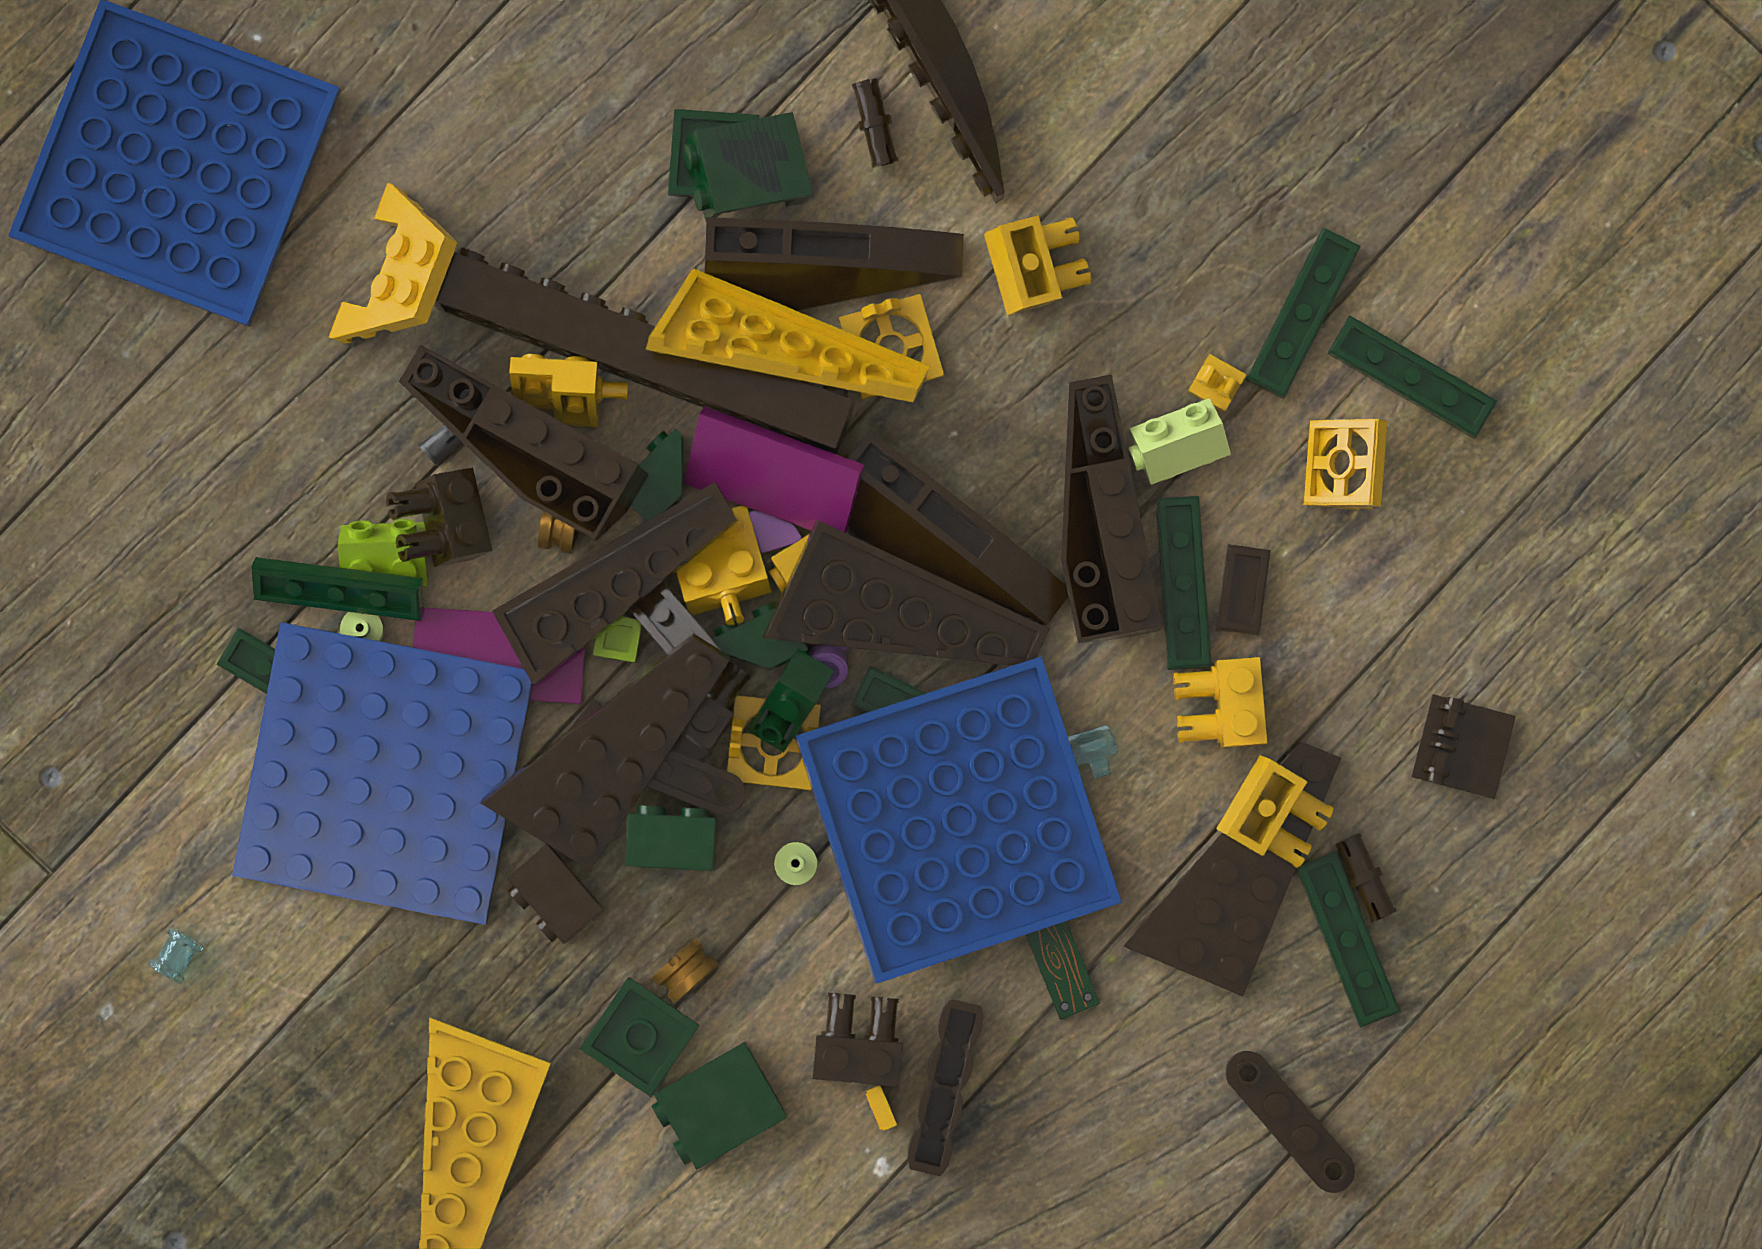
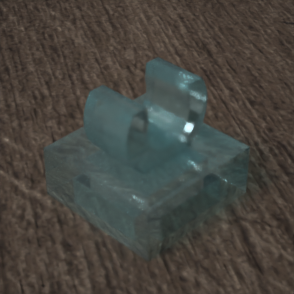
M1108 725L1068 737L1077 766L1088 763L1094 779L1111 774L1106 757L1119 752L1115 738Z

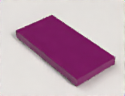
M704 406L699 413L683 484L702 490L716 482L726 499L809 530H812L816 520H819L847 533L864 464Z
M424 607L421 621L415 620L414 648L523 668L493 612ZM586 646L544 681L533 685L530 701L582 704Z

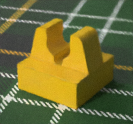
M1209 354L1190 386L1188 393L1202 401L1210 398L1214 408L1225 413L1246 374Z

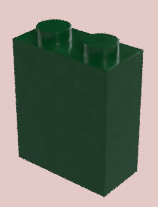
M746 1041L654 1093L658 1102L651 1105L662 1126L665 1128L671 1124L679 1140L673 1142V1145L684 1165L686 1166L692 1162L696 1170L788 1117Z

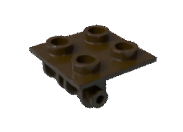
M1432 694L1411 777L1495 799L1516 716L1465 703L1461 699L1446 698Z

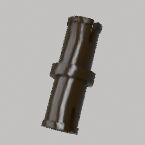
M878 78L852 84L862 120L858 122L860 132H865L872 168L879 167L880 165L881 167L899 161L889 125L892 124L891 115H886Z
M1359 833L1335 844V846L1338 848L1352 878L1348 882L1352 889H1357L1368 912L1370 921L1373 923L1397 911L1393 907L1380 879L1383 873L1380 867L1375 868Z

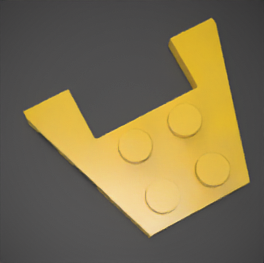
M387 183L374 219L387 225L396 226L397 229L387 243V256L380 274L372 282L371 298L367 307L346 302L341 303L329 338L343 344L351 343L352 338L357 336L364 339L375 337L377 331L384 329L394 332L426 324L458 243L436 220L428 217L423 212V208L407 196L408 193L404 189L391 183Z

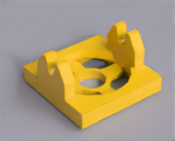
M921 294L900 300L898 298L886 299L880 304H869L861 308L859 312L838 317L842 330L859 337L862 336L867 326L876 319L880 335L876 339L875 344L879 345L882 339L887 336L898 337L904 345L902 353L904 356H907L908 350L923 346L924 351L920 362L930 366L925 382L944 377ZM889 315H896L909 320L917 327L919 333L904 337L900 332L893 331ZM860 392L862 400L878 396Z
M1381 419L1310 420L1304 505L1311 507H1335L1348 510H1373L1374 507H1381L1388 421ZM1352 435L1361 436L1366 441L1368 455L1357 456L1356 451L1351 448ZM1337 437V446L1331 449L1329 454L1325 456V452L1332 440ZM1341 451H1346L1350 459L1349 467L1343 474L1339 475L1335 470V459ZM1366 469V479L1362 486L1348 495L1349 478L1354 475L1356 470ZM1323 470H1327L1329 475L1334 478L1333 492L1327 486Z
M737 695L734 705L727 772L739 777L743 783L811 791L812 787L803 759L790 771L776 775L778 759L784 757L787 752L800 753L796 739H792L784 753L771 756L762 750L760 738L753 734L742 733L745 726L758 713L765 698ZM816 704L802 724L801 728L804 733L818 729L821 705ZM741 746L758 749L760 755L765 758L763 773L756 771L747 763Z

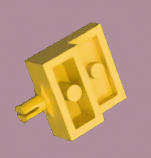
M526 354L521 358L511 357L509 374L513 396L537 409H554L555 419L568 426L598 428L600 402L603 398L628 400L629 381H603L598 374L597 362H591L584 357L571 356L565 360L547 359L539 354Z
M743 505L732 508L738 522L676 572L687 610L692 616L722 607L726 624L735 625L731 613L732 609L734 610L737 624L744 620L739 602L772 593L748 508Z

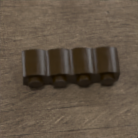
M950 998L941 1010L938 1020L940 1041L933 1048L928 1062L930 1083L924 1088L918 1103V1120L920 1125L914 1130L908 1144V1164L912 1170L941 1176L949 1165L952 1156V1138L950 1134L956 1128L961 1118L963 1108L961 1090L966 1086L973 1067L971 1048L977 1042L983 1026V1013L980 1005Z

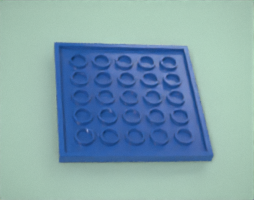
M100 0L8 236L250 327L341 89L338 86L107 0Z
M280 622L232 876L486 925L507 819L480 803L483 797L504 784L517 770L533 686L526 671L518 667Z
M1042 656L795 736L875 984L1122 903Z

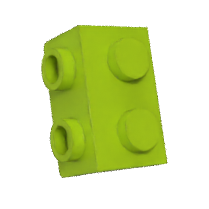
M398 519L392 523L372 524L369 521L359 520L348 525H342L338 539L340 568L423 578V587H428L427 557L402 562L398 552L405 551L404 549L410 547L396 548V537L399 534L426 531L424 522Z

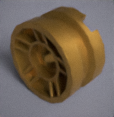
M543 511L538 535V548L549 550L554 546L559 547L562 553L573 554L579 531Z
M697 938L652 977L658 986L664 985L669 991L667 996L674 1004L719 965L713 956L707 957L702 952L703 945Z

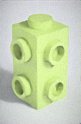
M1210 398L1129 428L1134 442L1133 446L1128 447L1131 461L1136 471L1144 469L1151 485L1231 455L1223 423Z

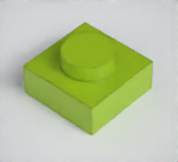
M620 617L596 637L593 656L636 663L643 625L638 619Z

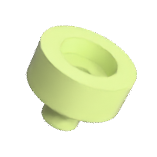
M348 612L341 621V634L382 641L385 628L380 616ZM363 625L364 630L362 632H359V626Z
M792 842L784 845L778 851L774 866L777 875L782 881L790 885H802L813 878L817 871L818 862L814 851L809 846L800 842ZM797 859L799 860L800 865L799 867L794 868L792 866V861Z

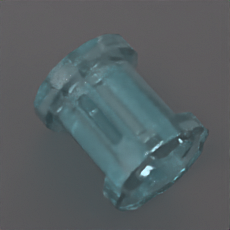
M170 927L167 932L170 937L157 958H151L148 965L167 978L181 984L184 980L182 973L195 952H201L204 946L183 932Z

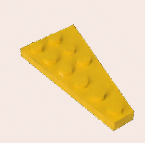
M694 268L649 336L646 350L908 402H914L930 369L929 365Z
M430 1017L419 1249H481L552 1063Z

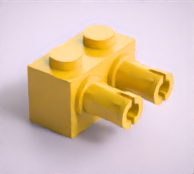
M1038 215L1003 224L984 233L1007 316L1055 302L1062 298L1061 291L1090 285V272L1080 275L1076 274L1083 271V269L1089 268L1084 258L1053 267L1049 250L1079 243V231L1065 233V231L1077 227L1072 217L1042 226Z
M1260 657L1217 660L1211 666V671L1173 673V685L1188 684V687L1174 689L1175 700L1213 696L1214 701L1217 702L1215 714L1177 715V728H1192V730L1177 732L1179 743L1217 739V743H1220V749L1267 744Z
M1260 755L1216 829L1261 856H1264L1268 849L1291 863L1294 867L1299 868L1305 859L1294 853V850L1297 849L1308 855L1312 845L1281 828L1287 815L1290 812L1315 827L1316 830L1321 831L1327 824V821L1318 817L1316 812L1330 818L1334 808L1304 791L1303 789L1307 783L1306 780L1273 760Z

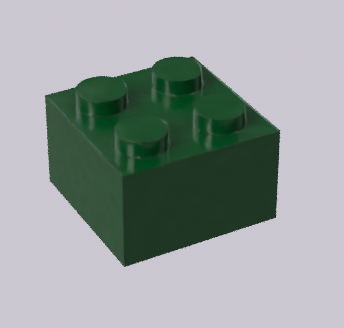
M639 805L638 814L628 813L625 866L715 871L718 820L716 818H709L708 809L682 808L681 816H668L664 807Z

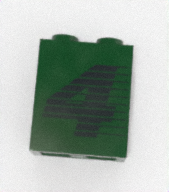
M793 112L695 130L686 139L687 144L684 145L683 150L687 168L694 171L697 184L693 190L694 201L697 209L703 211L705 221L707 217L717 218L722 213L784 201L786 207L798 205L813 195Z

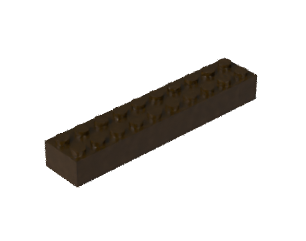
M461 248L459 254L454 252L434 304L438 310L564 357H584L591 362H597L599 370L702 408L705 406L836 455L838 454L854 411V400L848 398V390L823 385L820 388L809 384L807 381L646 350L649 336L655 326L648 324L649 322L645 320V315L622 307L620 313L608 309L609 307L605 305V300L582 292L580 299L568 295L569 292L565 291L566 286L542 277L540 283L533 282L524 275V270L506 263H501L499 269L488 265L489 263L484 260L485 256L466 248Z

